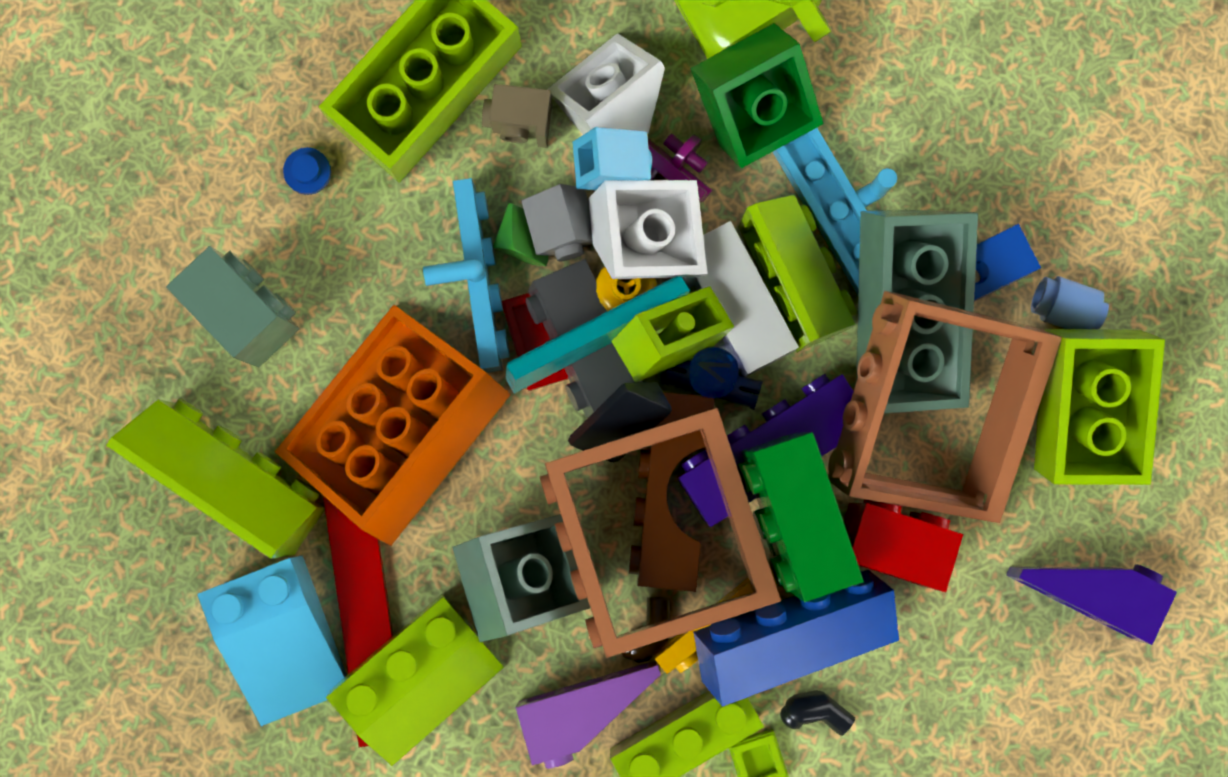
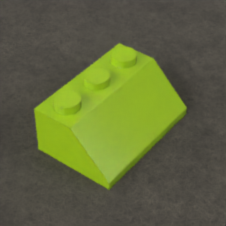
M795 195L763 201L747 207L738 228L769 293L799 346L796 352L805 350L853 327L855 322L852 317L856 315L854 303L845 289L839 290L832 274L836 272L835 263L826 247L819 248L812 233V231L816 230V224L809 208L805 204L800 206Z
M441 594L328 692L326 699L353 731L386 762L393 766L504 667L483 642H479L475 632Z

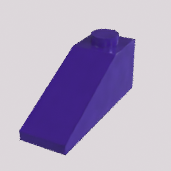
M1138 564L1134 565L1133 570L1116 567H1009L1006 576L1135 641L1153 645L1177 594L1176 591L1161 584L1163 580L1161 574Z

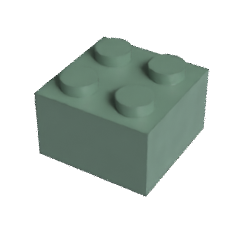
M208 246L166 286L233 358L256 367L264 364L300 329L291 320L296 311L278 293L274 294L265 285L260 288L258 285L264 278L245 259L241 260L231 250L224 255L213 247Z
M561 514L483 535L452 547L479 642L505 637L590 608L587 598L578 600L572 583L570 571L578 569L573 551L563 552L558 539L555 524L563 521Z

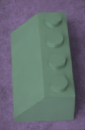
M907 209L861 211L857 367L860 358L866 353L873 330V314L878 305L881 304L884 291L974 312L978 213ZM914 315L884 414L968 408L973 329ZM856 367V382H857V379H858L857 367Z

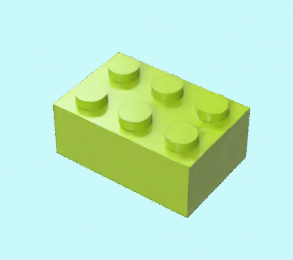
M1045 329L1046 332L1060 336L1062 339L1038 408L1034 470L1051 483L1057 485H1151L1165 339L1142 330Z

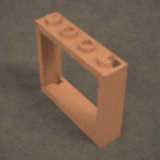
M884 291L881 304L878 305L873 314V330L866 353L862 355L858 363V379L851 401L846 405L843 412V428L836 449L829 458V481L850 497L1000 523L1062 337L1033 326ZM914 315L1012 339L962 491L866 473ZM1036 341L1038 343L1034 354H1032V350ZM985 494H986V495H987V498H986V501H985V503H984V502H983V499H984V496H985Z
M718 408L545 463L548 474L540 476L541 485L548 505L556 502L558 504L563 520L555 524L558 539L563 552L573 551L578 569L570 571L572 583L578 600L588 598L593 617L585 619L593 648L603 646L606 658L781 602ZM700 430L753 592L616 636L565 473Z

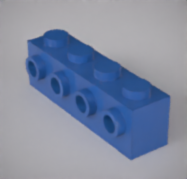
M868 569L860 571L863 583L805 603L798 597L792 596L781 600V602L696 630L693 634L701 680L723 707L899 641L894 590Z

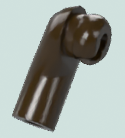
M647 597L646 625L644 627L670 619L669 597ZM669 638L621 654L624 658L634 660L637 663L646 662L668 642Z

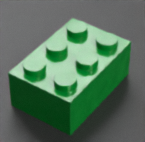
M795 432L742 450L741 454L744 462L737 464V468L746 492L752 491L758 501L760 509L753 511V516L761 538H767L769 543H772L776 556L769 558V563L777 585L779 587L783 586L787 593L791 592L805 603L863 583L864 581L813 432Z

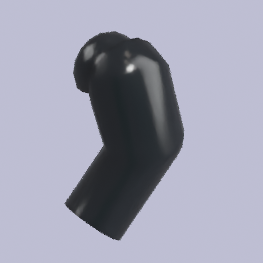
M818 690L794 694L787 699L786 705L780 712L782 722L791 729H800L803 724L823 721L840 736H843L855 721V717L825 692Z

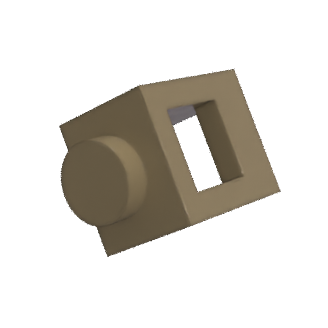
M494 84L492 99H484L482 127L492 128L493 133L500 134V139L507 142L526 143L528 137H534L537 140L538 147L547 148L553 104L551 90Z

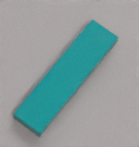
M676 276L507 363L506 381L515 394L611 344V341L636 314L688 295L690 291L682 276Z

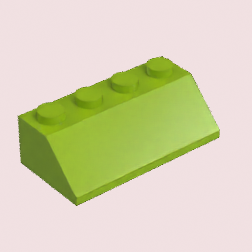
M180 398L175 404L158 399L112 436L106 444L108 448L270 559L295 555L325 511L324 505L316 501L320 496L316 489L298 478L292 484L277 473L281 469L278 463L260 452H256L253 457L238 447L242 442L241 438L220 425H217L215 430H212L199 421L203 413Z

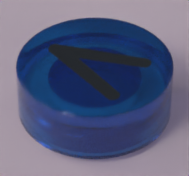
M718 347L705 348L696 353L691 361L689 370L690 383L694 390L702 396L708 398L723 397L730 393L736 385L739 372L738 363L735 357L725 349Z

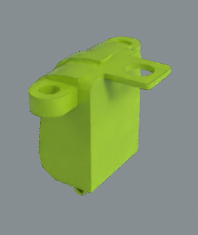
M674 0L707 59L773 23L784 30L797 20H800L814 42L832 32L818 7L822 0Z

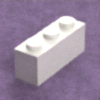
M729 221L704 234L708 274L705 277L682 278L688 288L695 286L697 291L708 286L712 288L735 326L722 338L725 344L719 347L725 363L731 364L729 368L731 372L739 369L742 376L747 377L793 353L799 346L732 222Z

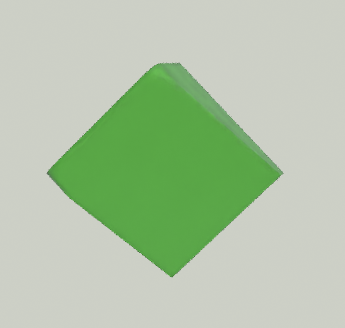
M508 203L493 248L525 263L546 267L549 255H536L524 209Z

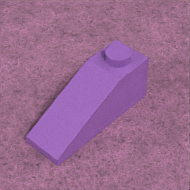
M654 660L520 700L516 706V711L532 766L544 762L545 768L549 769L573 761V753L580 752L661 675L657 661Z

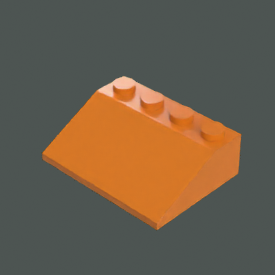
M393 305L275 450V453L360 529L392 546L511 394L487 372L396 305Z

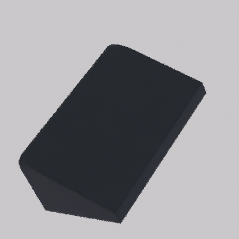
M657 381L623 383L570 435L568 442L571 446L584 451L653 429L671 413V405ZM626 454L606 461L619 462Z

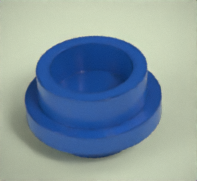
M308 147L300 148L292 152L286 159L283 174L286 183L294 191L303 195H312L322 191L329 183L331 165L325 155L319 150Z

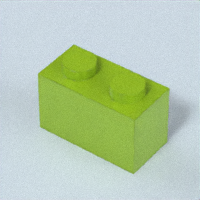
M708 286L636 314L611 342L634 381L639 382L707 353L735 326L712 288Z

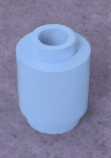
M1057 276L1055 279L1044 277L1039 283L1031 303V312L1040 315L1041 321L1064 329H1100L1109 310V304L1104 302L1103 291Z

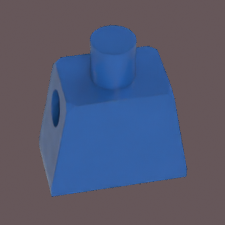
M1019 224L977 244L976 270L980 275V281L975 283L974 302L1031 275L1041 268Z

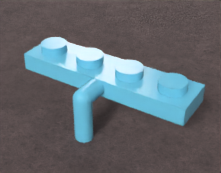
M815 128L773 151V154L802 203L809 208L818 230L858 295L861 211H867L865 207L888 193L897 182V174L892 169H883L871 183L855 191L818 128Z
M472 178L453 181L464 260L423 266L424 280L426 286L467 280L480 368L487 373L503 371L501 359L510 358L506 330L497 331L495 312H502L503 307L499 284H490L488 266L496 265L492 237L483 238L481 220L489 219L485 191L476 192Z

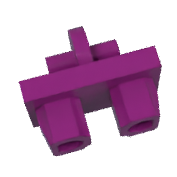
M671 133L663 143V145L676 154L674 157H671L648 138V149L652 154L650 180H655L659 174H662L668 180H697L699 203L704 202L713 190L684 167L687 163L700 174L708 164L706 160L696 153L702 143V139L694 134L684 143Z

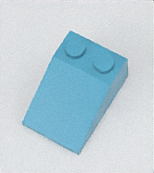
M303 555L285 559L197 594L213 640L261 726L326 701L328 692L347 676Z

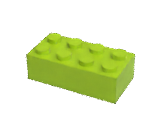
M415 0L318 108L330 124L400 183L522 47L519 28L487 0Z

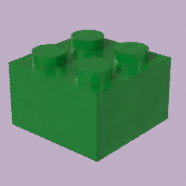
M775 23L690 68L717 142L740 168L751 164L824 124L800 43Z

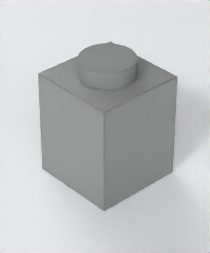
M559 184L521 200L536 255L556 256L559 262L582 256L584 254L583 247L593 244L589 203L585 189H576V186Z

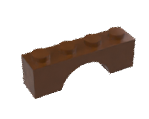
M663 392L671 405L672 411L656 427L714 409L715 397ZM700 430L652 445L650 450L641 449L638 478L647 479L645 498L636 497L633 526L642 527L641 546L631 545L629 574L638 575L637 586L696 592L701 543L686 535L674 522L667 504V486L674 468L684 457L692 452L706 448Z

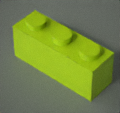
M707 691L610 748V760L620 777H680L764 728V725L748 697L722 707L711 692Z

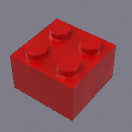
M864 499L863 503H849L844 525L858 566L923 587L947 592L964 535L949 530L950 520L926 512L919 514L910 511L909 516L901 514L903 506Z

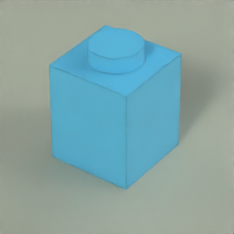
M595 127L572 142L576 189L597 190L605 180L651 179L652 154L648 149L647 131Z

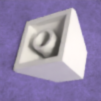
M617 33L547 90H551L553 100L583 135L595 127L647 131L648 134L665 67L661 60Z
M605 180L588 198L593 246L612 279L674 278L676 276L705 277L708 274L697 180Z

